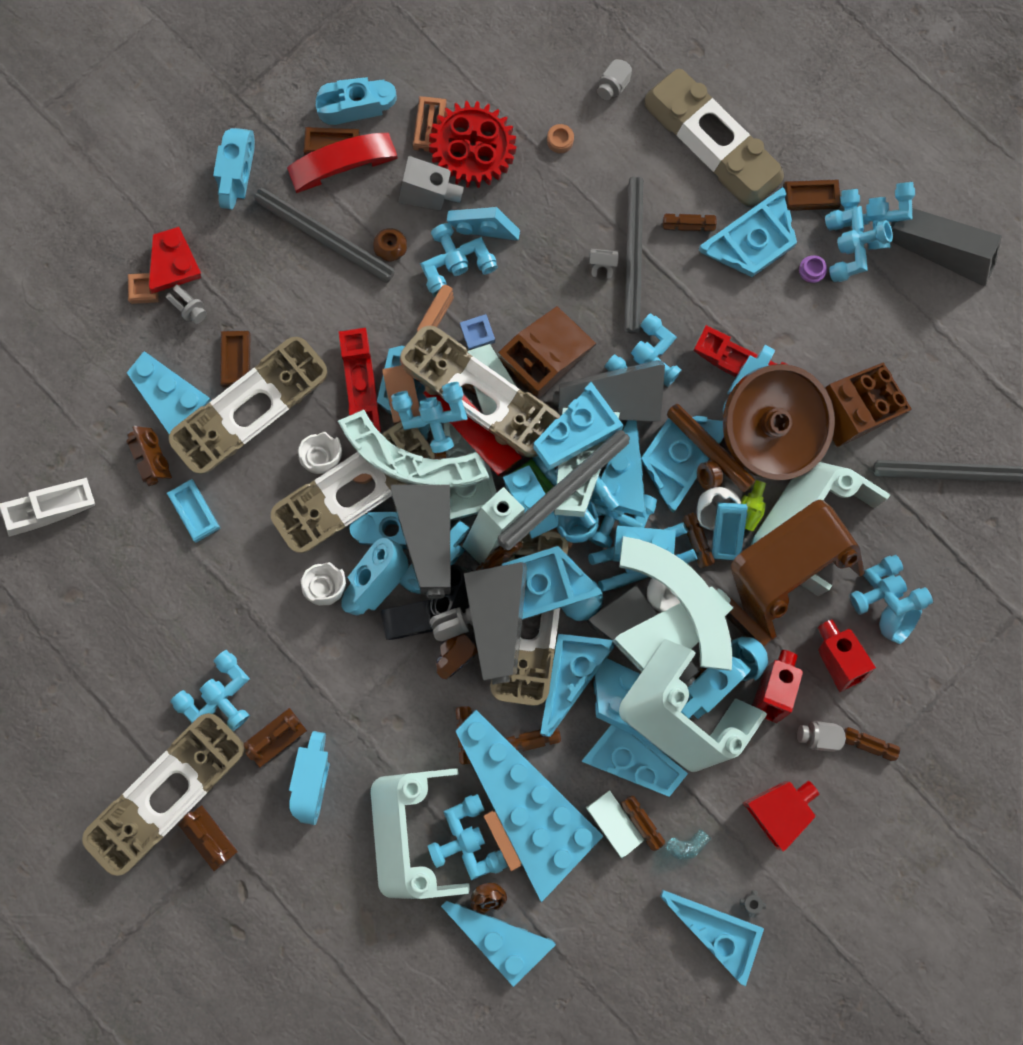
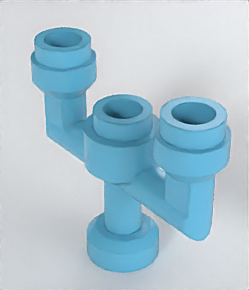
M913 182L896 184L895 198L899 201V210L889 211V202H886V197L870 198L869 204L866 205V214H863V225H868L872 222L874 230L877 223L884 220L888 222L912 220V199L915 196ZM858 189L841 191L840 203L844 207V211L858 206L860 203ZM852 222L846 224L845 227L852 226ZM876 240L868 243V250L890 248V242L882 244Z
M861 206L846 211L835 210L825 216V223L830 231L842 229L846 224L852 222V230L843 233L838 238L837 243L841 253H855V261L850 263L842 261L830 266V276L834 282L846 281L852 275L868 271L864 244L876 240L882 244L892 242L893 233L887 220L878 222L874 230L863 233L864 225Z
M441 224L431 231L434 241L441 242L446 254H440L420 263L427 278L426 286L433 296L438 294L442 285H447L444 277L439 275L436 268L446 265L450 273H453L454 276H459L468 270L467 265L469 262L466 255L475 252L478 258L477 266L484 275L490 274L498 268L495 256L489 253L482 237L465 243L456 249L451 239L454 232L451 224Z
M651 313L643 320L640 327L644 329L645 333L656 336L660 341L655 347L648 342L640 341L631 352L634 356L633 360L638 364L660 360L658 356L663 355L677 338L662 325L661 319L653 316ZM614 354L604 368L610 372L626 368L627 365L624 359ZM665 364V386L669 387L682 370L677 365L670 368Z
M451 382L442 386V395L444 401L449 403L450 411H443L441 402L437 401L436 397H430L420 401L421 407H419V412L421 416L414 417L411 410L413 402L408 391H400L391 396L393 409L399 413L404 430L425 427L427 424H430L434 437L430 444L433 453L444 452L454 447L452 438L445 436L441 422L449 423L467 419L462 402L464 393L459 382Z
M593 490V493H592V496H591V499H590V501H592V502H593L592 497H593V494H594V492H595L594 490ZM644 494L645 518L636 515L632 518L624 515L625 512L618 510L611 512L607 507L594 504L598 516L602 515L604 519L599 531H596L594 537L590 538L589 541L598 546L610 548L613 541L609 535L615 521L621 526L644 528L649 515L653 514L656 509L657 499Z
M897 555L887 556L882 559L880 564L864 570L865 574L863 576L874 590L865 594L859 591L849 594L850 601L859 615L868 611L869 604L883 598L897 616L914 609H925L933 603V599L926 587L911 591L908 597L901 600L898 599L907 591V586L900 575L895 577V575L903 570L902 562Z
M225 650L213 662L221 673H227L232 679L228 685L224 687L220 681L216 682L214 679L207 681L200 688L201 697L207 703L200 711L194 705L193 697L184 690L176 694L170 702L177 713L184 714L191 723L202 714L215 713L216 708L219 707L228 717L227 726L232 731H235L248 720L250 715L246 710L238 711L227 698L233 696L250 678L237 665V658L232 653H229L228 650Z
M478 794L470 795L461 804L443 811L452 835L456 836L457 839L443 846H439L435 842L428 845L436 868L444 865L446 857L462 851V859L471 881L490 872L497 874L508 867L501 850L493 851L487 855L486 859L476 862L473 852L481 849L480 846L485 844L479 827L473 829L471 826L463 830L459 819L466 816L475 817L480 815V812L485 811Z

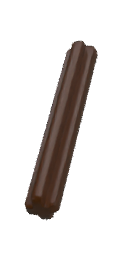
M679 404L673 405L668 410L667 417L710 460L718 463L722 472L741 491L745 492L753 486L754 478Z

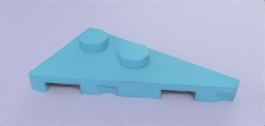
M628 420L623 431L630 437L629 444L608 462L601 480L620 504L615 510L645 518L646 508L639 449V431L637 420ZM594 492L592 497L593 503L607 507L597 493Z
M558 634L550 689L546 699L540 732L542 736L551 737L613 650L615 645L612 642L613 640Z
M662 889L660 897L736 980L741 985L746 986L764 928Z
M445 901L441 906L513 987L556 945L552 939L528 932V930L512 926L507 922L486 914L483 915L460 904Z

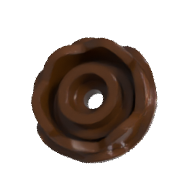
M386 228L375 236L373 249L378 257L392 262L405 255L407 240L401 231L394 228Z
M486 883L474 889L470 903L474 911L477 910L484 914L490 909L500 910L507 901V894L498 884Z

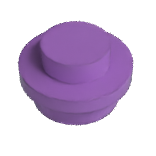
M808 256L800 263V276L809 283H817L825 277L827 265L819 256Z

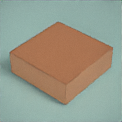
M150 273L128 274V301L131 304L158 302V292L154 294L149 292Z

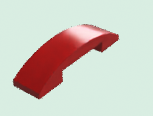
M373 133L352 137L322 147L289 165L287 169L295 191L299 193L322 185L321 179L368 163L375 167L398 159L389 133Z
M707 325L693 350L714 366L734 377L738 375L750 355L755 358L758 356V354L731 342L730 336ZM770 361V362L768 363V365H776V364H777V363L772 362V361Z
M359 328L339 331L350 408L349 415L365 410L369 420L381 433L367 329Z

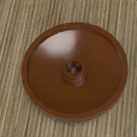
M769 365L748 373L735 385L724 408L723 433L730 453L745 470L765 479L787 480L807 473L822 460L831 444L834 433V410L826 389L811 373L793 365Z

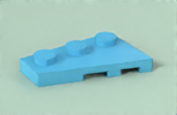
M145 351L127 372L169 434L175 426L198 408L206 406L212 401L208 396Z
M590 382L585 387L584 392L570 403L568 409L560 418L555 419L534 442L533 449L547 469L551 470L608 439L618 430H622L623 424L592 382Z
M610 725L581 761L668 797L671 796L688 774L652 743L614 725Z

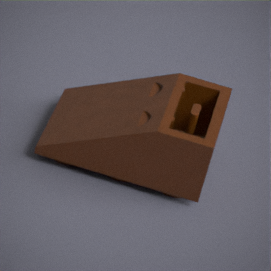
M556 306L519 332L498 352V358L506 371L529 393L540 399L596 345V342Z
M884 362L825 387L834 410L835 426L832 440L837 448L912 410Z

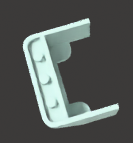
M819 462L807 473L790 480L754 535L751 545L812 502L820 499L824 500L829 491L842 498L854 495L873 508L886 501L890 494L851 469ZM816 574L801 584V586L817 596L829 591L832 587L831 584Z
M664 639L622 700L619 707L621 719L676 763L691 772H697L739 756L767 713L735 698L709 736L681 713L688 701L689 690L679 677L696 653L692 649Z
M458 768L383 776L376 779L372 784L371 803L378 886L384 896L388 898L424 899L469 894V883L437 886L436 876L431 869L423 866L410 867L405 805L417 804L424 800L428 793L427 778L459 774Z

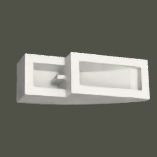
M84 478L29 492L28 497L0 503V511L8 536L10 537L80 513L95 506L88 480Z

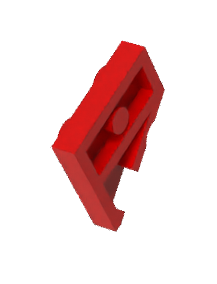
M180 227L153 234L149 278L150 294L201 278V271Z

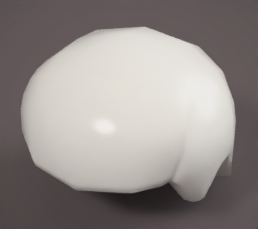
M322 432L303 439L298 448V457L301 465L314 474H324L337 466L342 457L339 438H332L326 432Z
M715 487L702 493L697 505V519L701 526L714 530L717 502L741 504L738 495L733 490Z
M330 562L313 565L305 570L301 579L303 595L308 601L319 606L331 605L338 601L346 586L344 571L342 569L339 570Z
M653 578L650 580L647 587V600L654 610L662 613L681 603L664 584Z

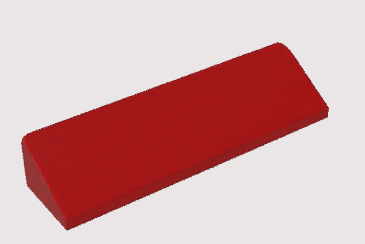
M426 390L423 392L427 398L436 397L437 401L441 402L443 411L451 410L449 403L440 396L430 395ZM463 395L462 400L479 412L468 398ZM468 416L466 420L449 422L498 476L503 477L522 459L512 447L507 444H499L495 440V435Z

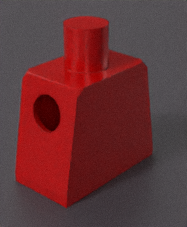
M829 620L817 627L824 639L818 649L819 654L839 692L865 681L876 669L851 629L839 632L833 620Z
M781 650L778 660H774L765 669L752 706L767 713L764 719L776 724L792 713L803 674L801 669L795 667L797 654L791 651Z
M809 780L798 789L790 781H784L743 802V805L775 848L784 852L815 818V814L808 804L818 797L820 793Z

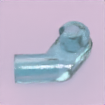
M699 829L690 841H680L676 837L671 838L667 842L666 848L671 853V856L676 859H691L701 852L711 840V837L702 829Z

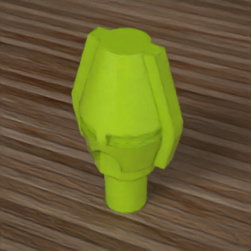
M755 480L752 492L748 496L744 495L741 500V504H746L748 508L745 523L746 530L754 531L764 515L766 503L763 502L764 497L762 495L766 486L765 482Z

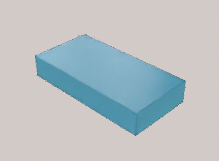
M191 479L167 493L195 543L221 529L194 480Z
M717 502L711 548L714 559L734 560L742 552L748 509L746 504Z

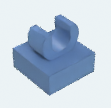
M486 314L460 322L468 350L495 343V337Z

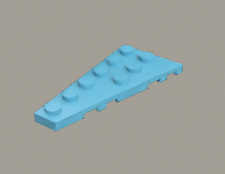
M475 710L455 732L542 902L598 843L603 835Z

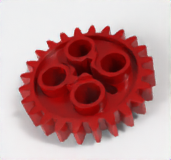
M465 101L464 108L454 103V112L445 108V117L438 115L437 124H432V133L429 134V142L432 143L429 144V153H434L432 155V163L439 162L438 166L450 170L449 178L455 176L456 185L461 180H465L467 188H469L471 181H475L477 188H480L481 180L491 185L492 176L499 181L501 172L507 173L509 169L508 164H513V155L517 148L514 145L516 136L511 135L513 126H506L507 117L498 118L499 109L493 113L489 112L490 104H487L482 109L480 108L479 101H476L474 107H470L469 102ZM461 127L464 128L466 131L458 132L455 129ZM488 131L491 132L493 135L485 136L484 134H482V132ZM459 152L464 156L455 157L452 155V153ZM480 156H486V157H488L490 160H489V161H482V160L479 159V157H480Z

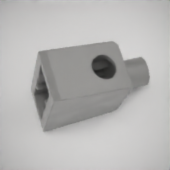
M408 156L398 202L441 210L444 199L460 203L464 187L448 183L450 170Z

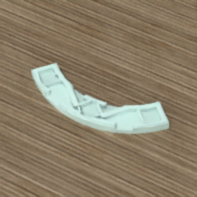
M365 410L338 421L349 442L367 462L384 474L410 485H450V489L475 485L490 479L477 452L466 456L441 460L423 458L391 444L375 428Z
M623 536L619 567L645 574L669 588L686 611H688L695 625L700 649V667L731 671L732 647L727 622L717 599L705 581L689 565L671 552L652 543Z

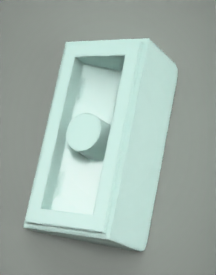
M610 790L586 807L620 858L625 857L644 841Z

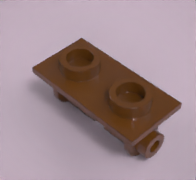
M133 426V432L127 435L128 439L126 442L129 445L134 460L144 458L143 461L136 464L142 481L147 483L148 486H153L159 482L157 478L171 479L168 461L162 454L158 444V437L152 428Z
M288 708L243 743L246 749L245 753L251 761L254 760L259 768H261L307 732V730L291 708Z
M203 805L194 812L191 811L182 818L183 821L178 824L213 871H216L238 852Z

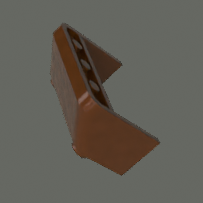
M821 499L812 502L735 557L731 564V572L744 611L772 640L777 637L772 620L782 617L787 612L789 604L788 593L833 562L840 569L850 567L860 577L865 574L859 545L834 509Z

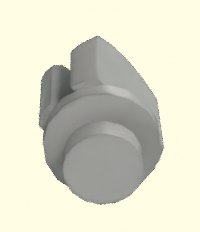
M613 60L600 76L597 93L602 99L610 100L611 97L618 96L630 82L632 68L626 61Z
M176 285L173 288L174 291L188 304L185 306L171 293H168L166 298L182 312V318L185 321L192 320L195 324L201 323L207 315V312L203 309V302L199 299L194 300L185 290Z
M458 607L433 616L430 624L435 639L444 641L469 632L467 624L473 625L470 608L465 609V613Z
M809 722L807 726L800 725L797 731L798 742L806 743L807 747L812 750L835 752L844 746L846 740L843 728L834 723Z

